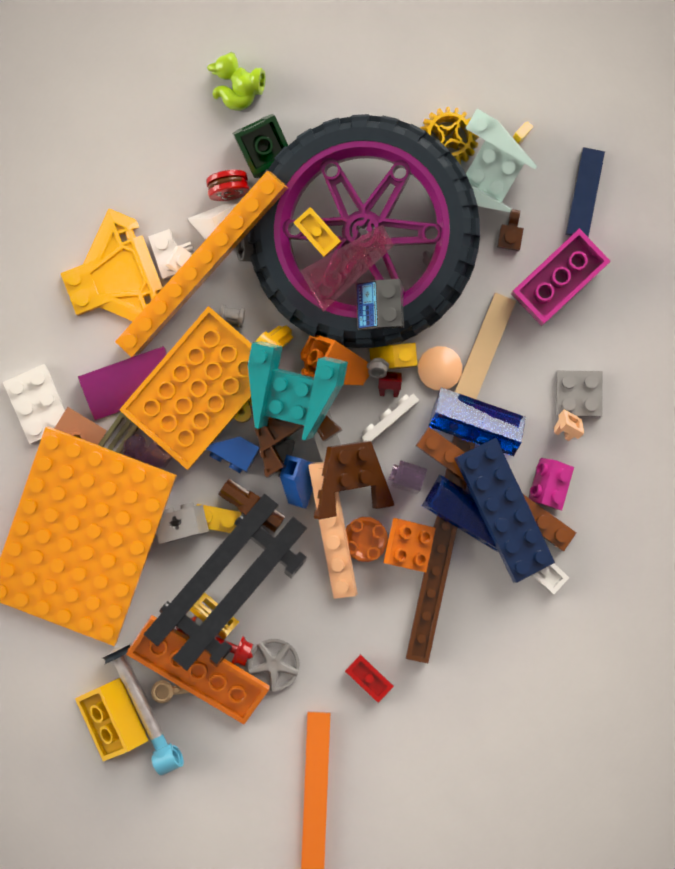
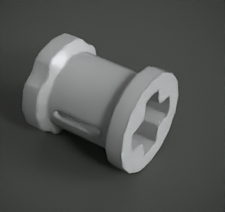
M222 305L220 316L229 324L238 325L239 328H242L245 308L233 309Z

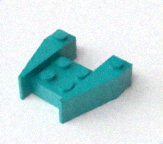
M263 341L253 342L248 361V373L255 428L259 429L267 426L269 417L304 425L302 440L305 441L313 438L344 385L348 362L330 357L318 358L315 376L310 377L278 369L283 346Z

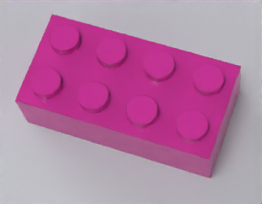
M579 228L512 291L511 295L542 327L611 261Z

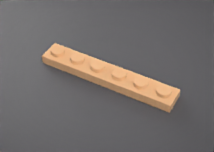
M324 462L308 465L317 509L319 499L317 498L318 491L322 489L324 476H322ZM335 492L337 516L319 519L334 599L353 597L358 594L339 492Z

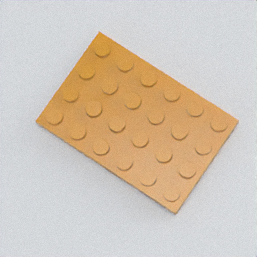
M208 306L119 410L183 467L189 470L207 450V447L213 443L251 399L248 361L252 343Z

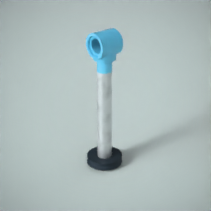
M129 644L123 648L114 649L102 659L105 660V664L111 661L114 662L155 749L152 752L153 767L162 776L182 767L184 760L179 748L171 743L168 744L125 655L131 645Z

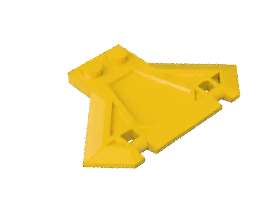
M108 209L83 265L60 273L77 316L97 308H102L133 322L148 305L144 297L149 295L152 301L158 294V291L163 288L143 236L136 237L133 231L139 228L137 220ZM123 234H125L127 238V241L122 242L120 236Z

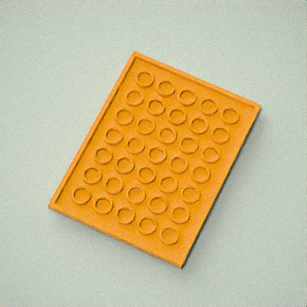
M45 427L0 557V603L115 646L177 475L54 428Z

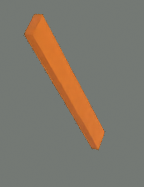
M308 711L301 869H324L331 712Z

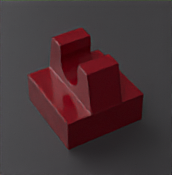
M387 372L385 377L379 378L378 389L380 396H385V390L391 389L393 390V397L398 398L402 385V373Z

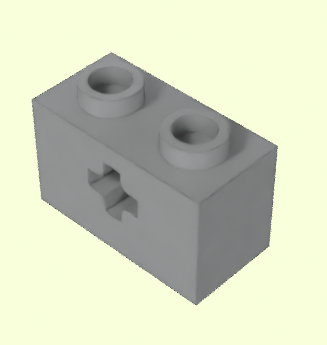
M191 502L180 505L181 510L174 511V508L165 509L156 532L159 544L209 532L203 505L194 506V503Z

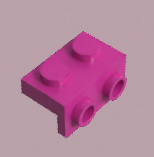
M540 458L536 467L534 481L530 488L529 499L535 503L562 511L574 467L554 459Z

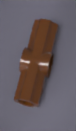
M230 478L218 493L223 499L238 507L237 510L245 515L261 498L252 491H247ZM275 510L263 525L275 533L285 519V516Z

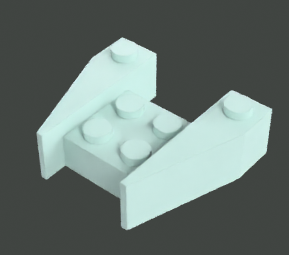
M476 109L465 129L481 137L485 142L466 175L473 188L478 206L511 212L512 208L502 203L503 199L524 164L534 169L537 168V165L498 120Z

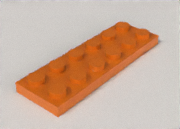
M151 615L127 650L126 655L240 723L245 724L269 691L270 686L226 659L218 667L214 666L210 662L211 655L205 650L186 671L172 658L188 641L189 637L174 628L157 647L143 635L157 619Z

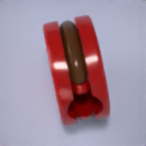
M225 170L210 175L206 179L209 198L213 201H230L244 197L250 191L247 173L242 170Z

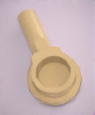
M166 680L157 681L151 688V696L158 703L168 702L173 695L190 693L178 685L172 686Z

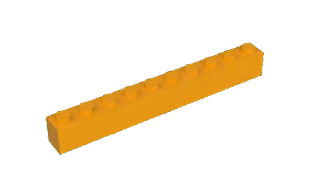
M266 171L115 342L131 357L139 355L284 194L288 187L272 172Z

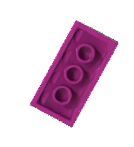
M164 346L78 376L95 421L121 412L119 409L167 355Z

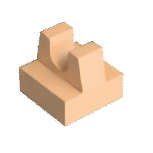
M565 409L558 415L559 420L554 426L555 434L559 435L564 431L565 439L568 441L574 437L579 439L584 434L581 418Z

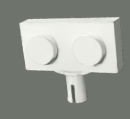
M168 229L148 236L163 280L171 278L176 274V272L165 266L175 247L178 246L174 241L171 230ZM191 241L180 245L188 252L194 250Z

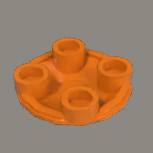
M360 517L354 519L346 527L352 558L361 562H370L378 559L384 553L388 544V535L385 527L378 520L372 517Z

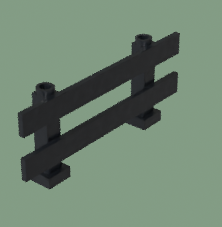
M266 494L259 499L246 515L242 514L236 520L234 530L172 602L167 601L159 610L160 616L143 634L157 647L175 627L188 636V641L172 658L186 671L204 650L211 655L210 662L218 667L232 650V646L224 640L221 644L215 639L225 625L279 562L286 567L284 573L291 579L306 562L307 557L299 551L295 555L290 550L307 530V527L296 518L292 517L276 537H273L261 527L279 506ZM250 539L253 540L264 551L199 626L186 614Z

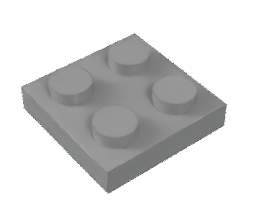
M557 370L556 416L565 409L577 417H602L603 371Z

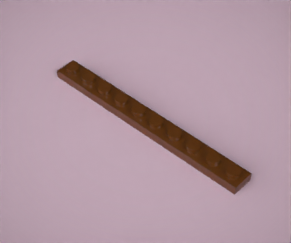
M453 435L452 443L464 452L475 448L476 440ZM447 468L434 523L436 530L427 572L423 574L405 657L409 660L427 664L429 663L467 485L465 481Z

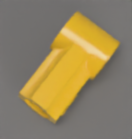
M279 325L269 333L267 331L262 333L255 342L263 341L280 345L284 348L293 339L292 330L287 325Z

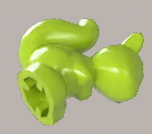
M230 52L222 55L215 63L207 66L208 71L224 80H231L232 89L221 85L215 87L212 93L216 100L222 97L224 104L229 109L235 111L245 110L252 104L256 95L263 94L266 81L265 71L262 68H255L251 73L247 72L244 68L239 67L235 53Z

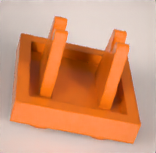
M393 518L383 563L426 573L436 528Z

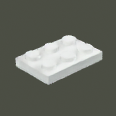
M45 364L3 382L29 444L40 441L45 427L54 428L65 411Z

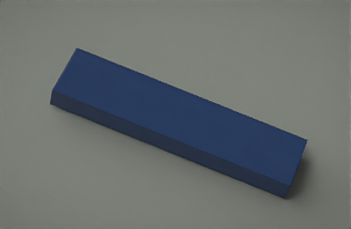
M586 147L582 148L565 235L572 236L580 228L589 237L605 151Z

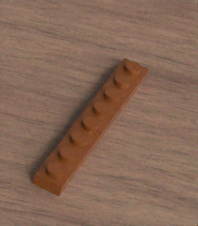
M428 427L415 446L465 481L454 459L465 452L431 427ZM524 495L543 538L561 551H565L577 532Z

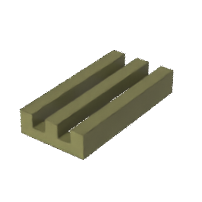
M121 412L98 446H105L125 418L127 421L107 448L113 450L130 424L134 423ZM136 424L133 425L115 452L122 453L139 429Z

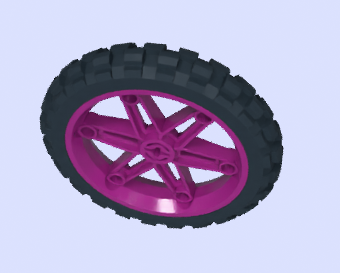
M359 114L345 118L338 117L325 121L323 124L313 129L310 128L297 136L296 140L279 152L269 169H266V171L272 172L288 189L248 233V244H253L254 248L253 254L250 257L254 272L268 299L289 322L313 337L320 335L335 340L345 347L376 348L403 342L430 328L453 307L461 296L466 284L470 280L479 251L480 218L473 188L460 163L438 139L436 140L425 130L413 124L400 121L397 118L384 115ZM365 158L383 160L394 164L364 204L339 163ZM330 167H337L338 172L335 176H327V170ZM399 168L406 170V175L401 179L394 177L395 171ZM322 173L341 217L321 219L327 226L343 227L342 237L337 236L342 243L338 245L315 289L301 272L296 262L291 239L309 240L301 231L297 235H292L291 228L295 225L293 222L296 219H293V215L300 197L309 184ZM411 175L422 184L430 196L435 209L437 224L388 219ZM341 182L359 210L351 215H348L336 187ZM392 184L395 188L380 216L371 212L376 202L388 186ZM385 227L418 230V236L384 238ZM360 228H362V229H365V228H366V230L368 231V234H367V235H364V234H363V235L360 237L361 234L359 233V229H360ZM434 228L438 230L437 237L432 240L427 239V230ZM436 244L426 271L406 292L403 288L404 328L358 330L357 305L344 304L333 300L362 260L366 263L375 280H384L368 254L369 252L378 248L391 279H399L386 246ZM347 247L357 253L336 280L332 275ZM325 284H331L332 292L330 295L324 296L321 292L322 287Z

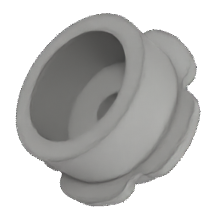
M374 358L367 364L369 375L374 378L385 377L389 371V364L382 358Z

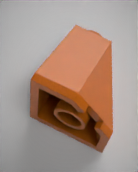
M310 335L301 351V360L304 361V368L301 370L302 375L314 377L318 358L330 357L348 362L344 385L363 386L370 376L369 369L367 368L369 362L335 340L320 335L315 337Z

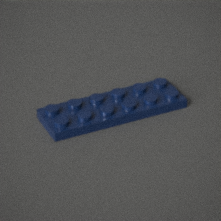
M497 438L491 439L455 457L454 459L513 583H518L554 564L555 561Z

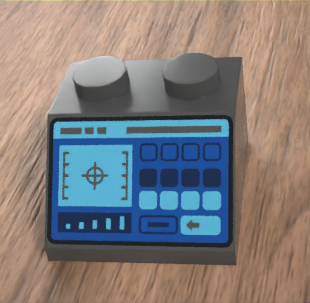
M401 279L356 283L358 330L404 328L403 283Z

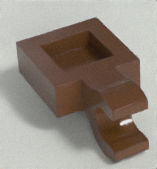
M512 209L508 225H501L498 248L520 251L524 228L517 227L520 210Z

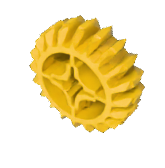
M449 106L446 107L445 113L439 108L437 109V115L431 112L429 114L430 120L424 119V126L420 128L429 135H431V131L434 132L435 136L447 149H460L451 154L461 165V160L467 162L469 160L468 155H474L475 151L473 148L478 147V143L475 140L479 136L465 129L471 119H465L466 111L459 115L458 108H455L454 113L450 112ZM443 122H452V123H453V124H452L451 126H449V127H445V126H443V125H440V126L438 125V124L443 123ZM460 127L464 130L466 134V143H464L462 141V138L458 135V129ZM454 130L453 135H452L453 137L450 138L449 140H447L446 143L444 144L445 137H447L449 134H451L452 131Z

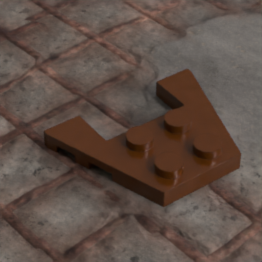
M250 407V409H251V414H252V418H253V423H254L253 408ZM327 415L317 430L323 441H327L343 431ZM269 417L267 426L259 429L255 428L266 477H271L286 467L274 446L302 429L304 425Z
M371 441L327 447L322 471L324 479L322 489L318 491L317 498L319 499L318 509L314 512V519L337 516L335 492L371 486L372 508L380 509L394 506L392 495Z

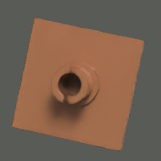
M69 407L66 408L54 427L56 430L96 445L100 443L107 431Z

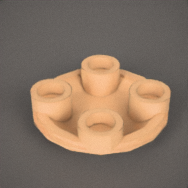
M436 346L422 354L418 362V374L420 380L427 388L444 391L458 383L462 375V363L455 351L447 347Z

